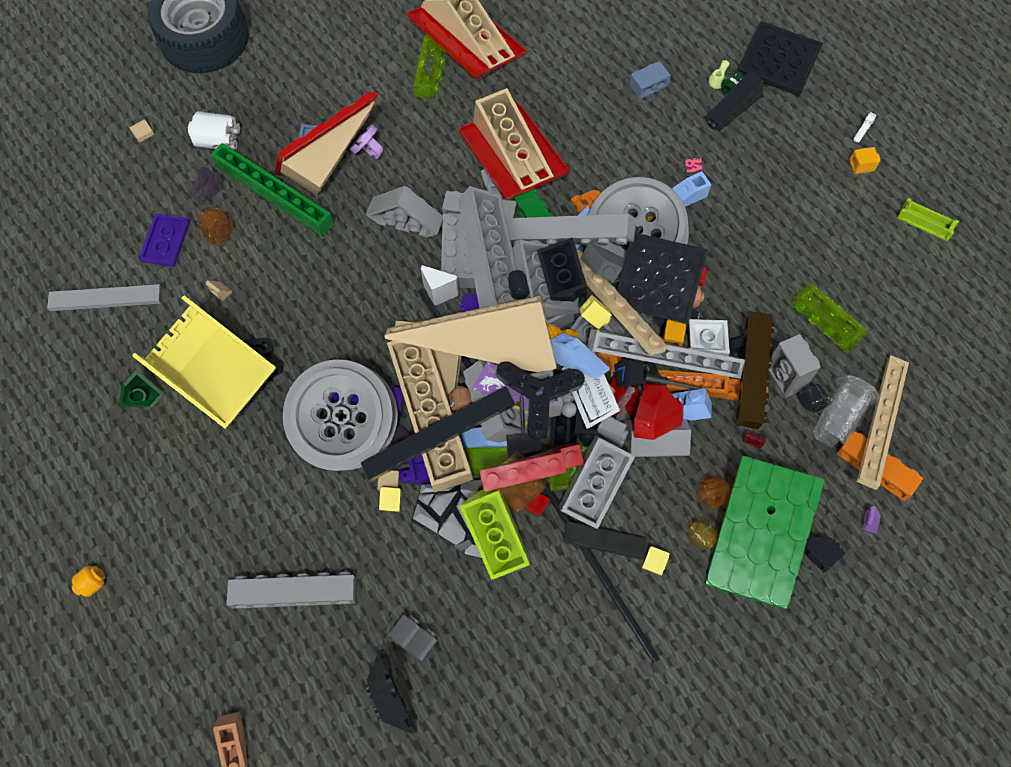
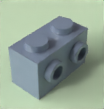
M658 61L633 72L630 76L629 86L637 97L642 99L668 87L671 75L663 64Z

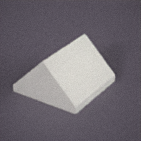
M422 265L423 285L435 306L458 296L459 287L456 275Z

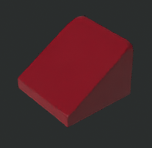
M747 429L743 442L757 448H762L766 442V436Z

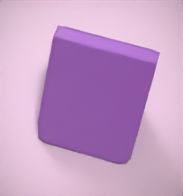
M875 506L865 511L862 530L877 534L881 516Z

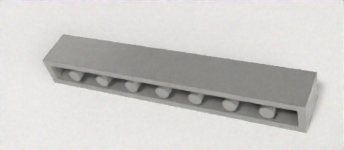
M630 214L508 218L506 223L511 245H515L519 240L552 245L573 237L575 243H580L581 245H588L589 241L592 243L598 242L600 245H608L609 242L624 245L627 242H634L636 219Z
M593 328L590 331L587 348L595 352L741 379L745 360L737 356L666 342L664 343L668 347L665 352L649 355L633 336Z

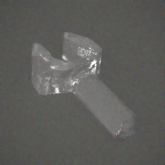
M631 386L627 388L617 403L620 409L616 417L618 421L624 420L628 415L625 406L635 392V389Z

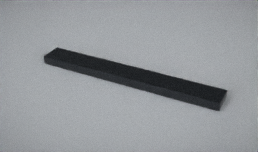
M505 386L361 462V465L368 480L371 482L516 405Z

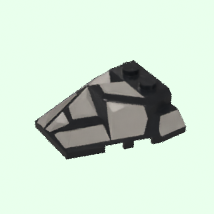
M473 479L438 492H434L431 482L422 483L411 522L432 535H436L443 542L452 545L464 555L482 559L459 507L464 501L484 489L482 479Z

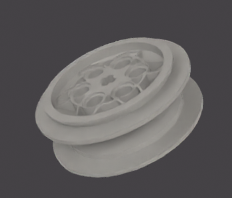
M348 360L324 361L304 371L289 389L283 407L284 430L293 449L308 463L326 470L340 471L361 468V462L388 448L394 437L398 422L396 400L387 382L370 368ZM335 393L339 394V401L337 403L332 401V396ZM354 395H357L359 398L356 405L351 403V398ZM323 409H326L328 412L325 419H322L320 416ZM365 413L367 419L361 424L358 419L359 415ZM340 414H347L346 419L340 418ZM330 427L335 428V435L333 437L328 435ZM349 429H353L355 432V436L352 439L347 437Z

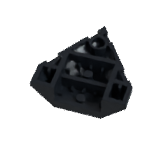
M381 649L367 677L368 686L365 687L369 698L374 702L375 707L373 709L378 720L381 719L386 724L410 734H415L417 732L410 714L404 708L392 677V667L385 650Z

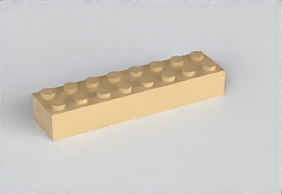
M397 341L388 342L387 345L415 434L452 415L431 350ZM459 436L422 455L434 492L473 480Z

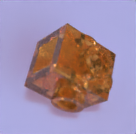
M723 477L709 478L706 481L699 482L698 498L708 509L728 504L730 488Z

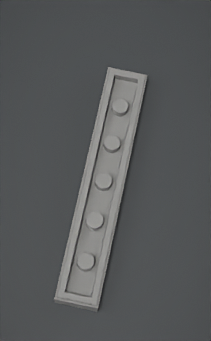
M160 284L54 291L49 292L47 309L49 311L161 304L162 287Z

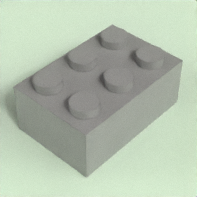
M799 334L778 344L771 356L772 364L768 371L784 397L787 398L802 391V387L810 383L821 366L818 358L810 351L807 341Z

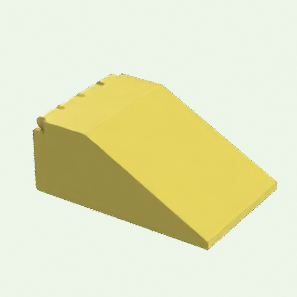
M183 296L182 299L190 305L181 315L186 321L182 322L178 319L169 329L174 335L171 337L166 333L157 344L161 348L160 352L153 348L146 358L136 353L132 356L223 428L227 429L275 371L276 367L186 296Z

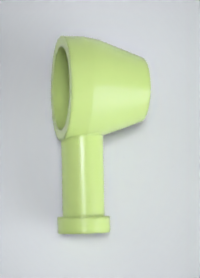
M723 60L720 68L715 70L709 77L708 82L712 88H721V82L725 77L724 73L730 65L728 61Z

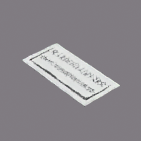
M563 367V368H562L563 372H566V371H568V370H572V369H570V368H568V367ZM584 374L585 382L582 388L572 392L587 429L620 411L604 374L597 379Z

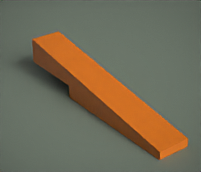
M658 370L661 377H667L670 381L706 388V390L710 391L707 392L709 397L738 401L740 379H730L728 376L718 374ZM670 384L666 385L670 391L675 392L693 390Z

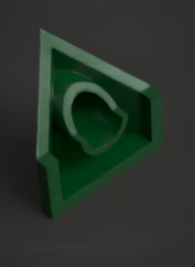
M134 369L121 385L118 407L153 408L165 393L137 369Z

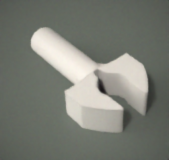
M872 112L868 114L863 125L853 138L854 142H860L874 122L876 114Z

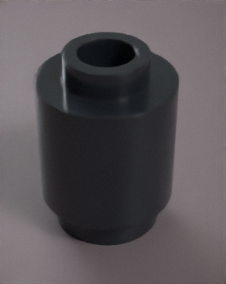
M521 270L510 272L508 285L511 297L516 300L525 299L530 294L527 276Z

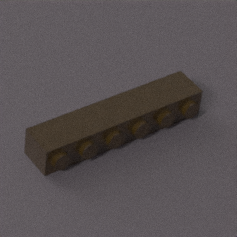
M750 311L745 319L742 359L745 360L739 381L736 426L759 429L767 420L765 405L768 404L769 393H766V389L771 379L770 375H768V369L771 368L772 357H769L774 344V340L771 339V333L773 334L775 329V322H772L773 315Z

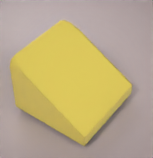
M381 487L379 510L399 512L402 496L401 489Z
M650 546L642 568L662 576L670 553Z

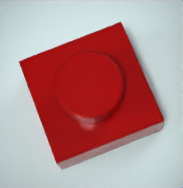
M533 489L522 507L535 516L540 517L550 499Z

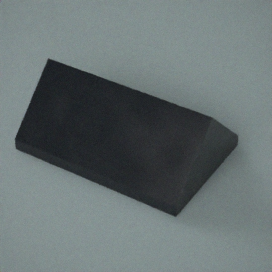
M573 237L537 250L551 301L574 302L588 286Z

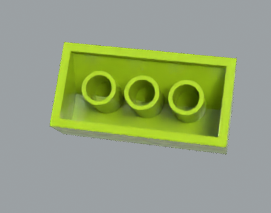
M500 488L485 492L484 489L478 491L459 505L491 580L530 565L528 552Z

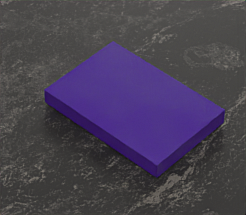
M155 213L139 256V261L175 267L191 222L190 219Z

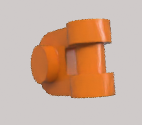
M592 190L580 196L576 195L571 199V203L573 206H576V211L580 214L587 206L591 209L601 192Z

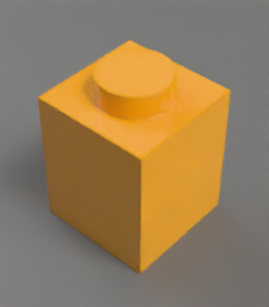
M875 147L854 150L849 159L854 174L875 171L880 163V156L876 152Z

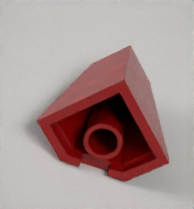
M645 383L635 416L634 438L655 440L683 424L684 405L670 393L666 385Z

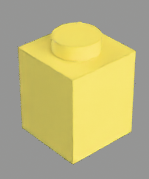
M593 295L579 309L581 316L597 329L607 325L612 316L610 310Z

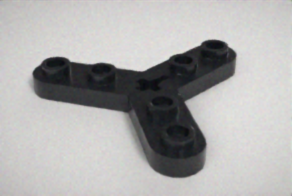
M501 362L496 368V377L499 381L529 399L527 434L534 440H542L547 435L550 401L579 390L585 382L584 374L577 369L568 370L539 381L510 362ZM543 391L542 395H536V392Z

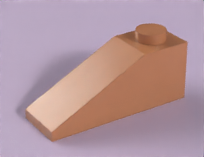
M240 712L218 716L213 730L222 767H248L245 734Z

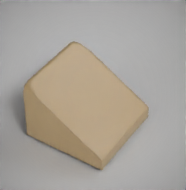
M206 281L210 292L220 300L224 301L232 293L229 288L219 281Z

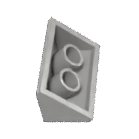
M635 419L628 420L630 453L635 457L690 455L691 428L687 419H683L681 426L655 440L634 438Z

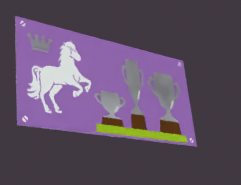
M487 361L472 390L488 396L506 386L516 405L512 408L520 411L519 399L522 397L524 399V413L528 415L529 399L499 381L496 377L498 365ZM541 390L539 392H536V395L543 394V391Z

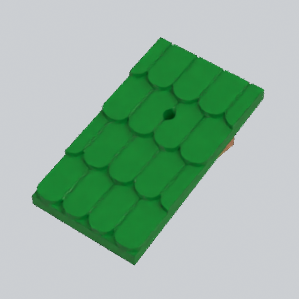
M742 456L704 585L786 610L790 602L825 479Z

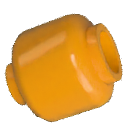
M85 566L72 577V590L79 596L90 597L103 587L105 575L97 566Z

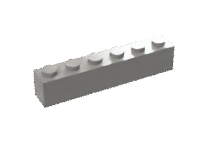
M340 572L336 576H330V573H318V576L311 577L309 574H297V577L281 574L277 575L276 578L259 575L256 576V579L237 576L235 580H228L227 606L231 609L356 604V578L350 572Z

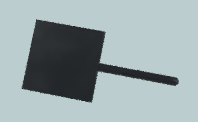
M522 397L519 399L521 435H506L508 463L542 453L541 440H534L525 433L524 399Z

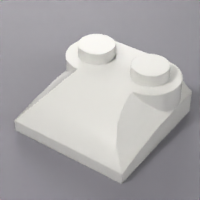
M690 319L689 347L729 355L727 320Z

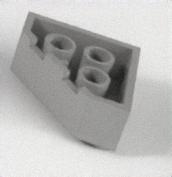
M406 186L373 197L366 212V216L377 224L386 226V224L395 225V228L398 230L419 232V236L423 237L437 235L443 221V215L437 209L432 208L423 198L418 197Z

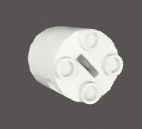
M198 111L194 114L192 121L189 122L188 133L196 147L216 149L221 143H224L231 149L236 150V137L240 133V124L236 123L235 118L231 115Z

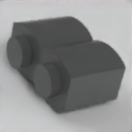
M403 615L388 634V637L423 663L437 644L436 634L427 627L425 630L418 626L420 622L413 616L409 615V617Z

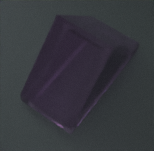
M206 165L202 166L190 193L201 205L223 190L217 176Z

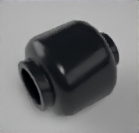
M808 383L802 387L803 391L800 393L799 398L807 411L816 413L828 406L829 397L821 384L813 385Z

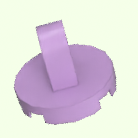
M370 124L366 128L367 131L359 135L349 150L356 154L363 148L369 155H374L378 159L384 150L372 138L377 128Z

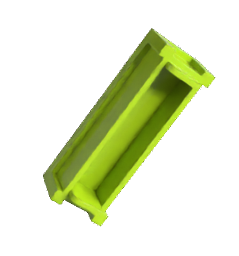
M908 198L897 219L948 241L959 221L932 211Z

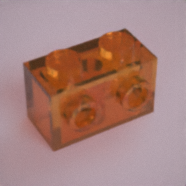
M207 206L197 223L206 241L222 248L233 231L225 212L220 208L214 209Z

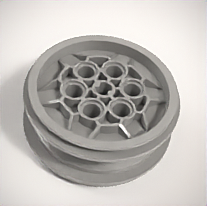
M632 177L610 185L596 198L589 211V215L630 214L635 212L638 214L635 218V231L642 230V234L648 236L659 232L662 234L661 239L683 244L688 243V216L682 200L668 185L652 178ZM649 216L656 217V219L653 222H648L646 220ZM598 242L594 243L623 257L624 266L628 249H622V245L615 242H609L608 245H600ZM622 267V269H621L619 275L617 276V278H620V277H621V273H622L623 267Z

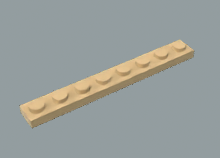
M577 250L587 286L649 355L665 352L668 346L639 316L637 311L628 304L626 299L617 292L615 287L606 279L596 275L581 259L583 253Z
M890 356L887 359L857 478L858 483L875 490L880 487L909 362L894 356Z

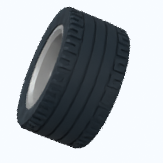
M151 0L149 4L148 22L166 60L179 70L199 74L218 71L237 60L246 47L248 27L238 0Z

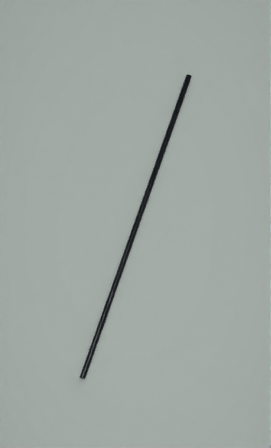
M424 288L419 289L418 293L433 317H442ZM461 356V361L466 369L473 365L468 357ZM537 479L564 524L566 525L567 521L572 522L569 515L562 512L558 507L560 501L546 479ZM579 546L652 663L654 664L660 660L590 548Z

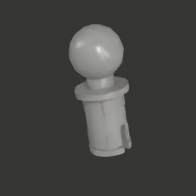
M571 393L561 396L563 401L562 414L566 417L574 416L577 411L576 405L572 403L574 397Z

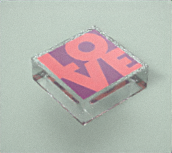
M702 157L684 158L685 176H693L699 172L704 173Z

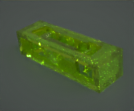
M424 34L413 89L414 97L434 99L435 93H439L438 80L442 78L441 66L444 67L445 56L443 54L447 52L440 45L436 44L428 34ZM428 51L430 58H433L431 81L429 76L426 75L429 62Z
M812 282L795 297L792 303L798 312L805 314L812 324L820 327L827 337L834 339L841 349L848 352L852 351L869 332ZM815 293L817 296H819V297L823 300V302H821V301H820L815 295H813V294ZM846 322L851 323L857 330L853 329Z

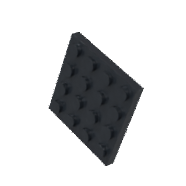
M760 21L737 71L741 72L744 76L752 71L764 80L765 84L800 96L823 43Z
M635 233L634 242H630L617 292L626 299L628 304L637 313L688 325L708 249Z

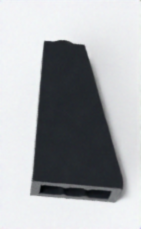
M750 71L707 114L708 126L720 132L763 97L764 80Z

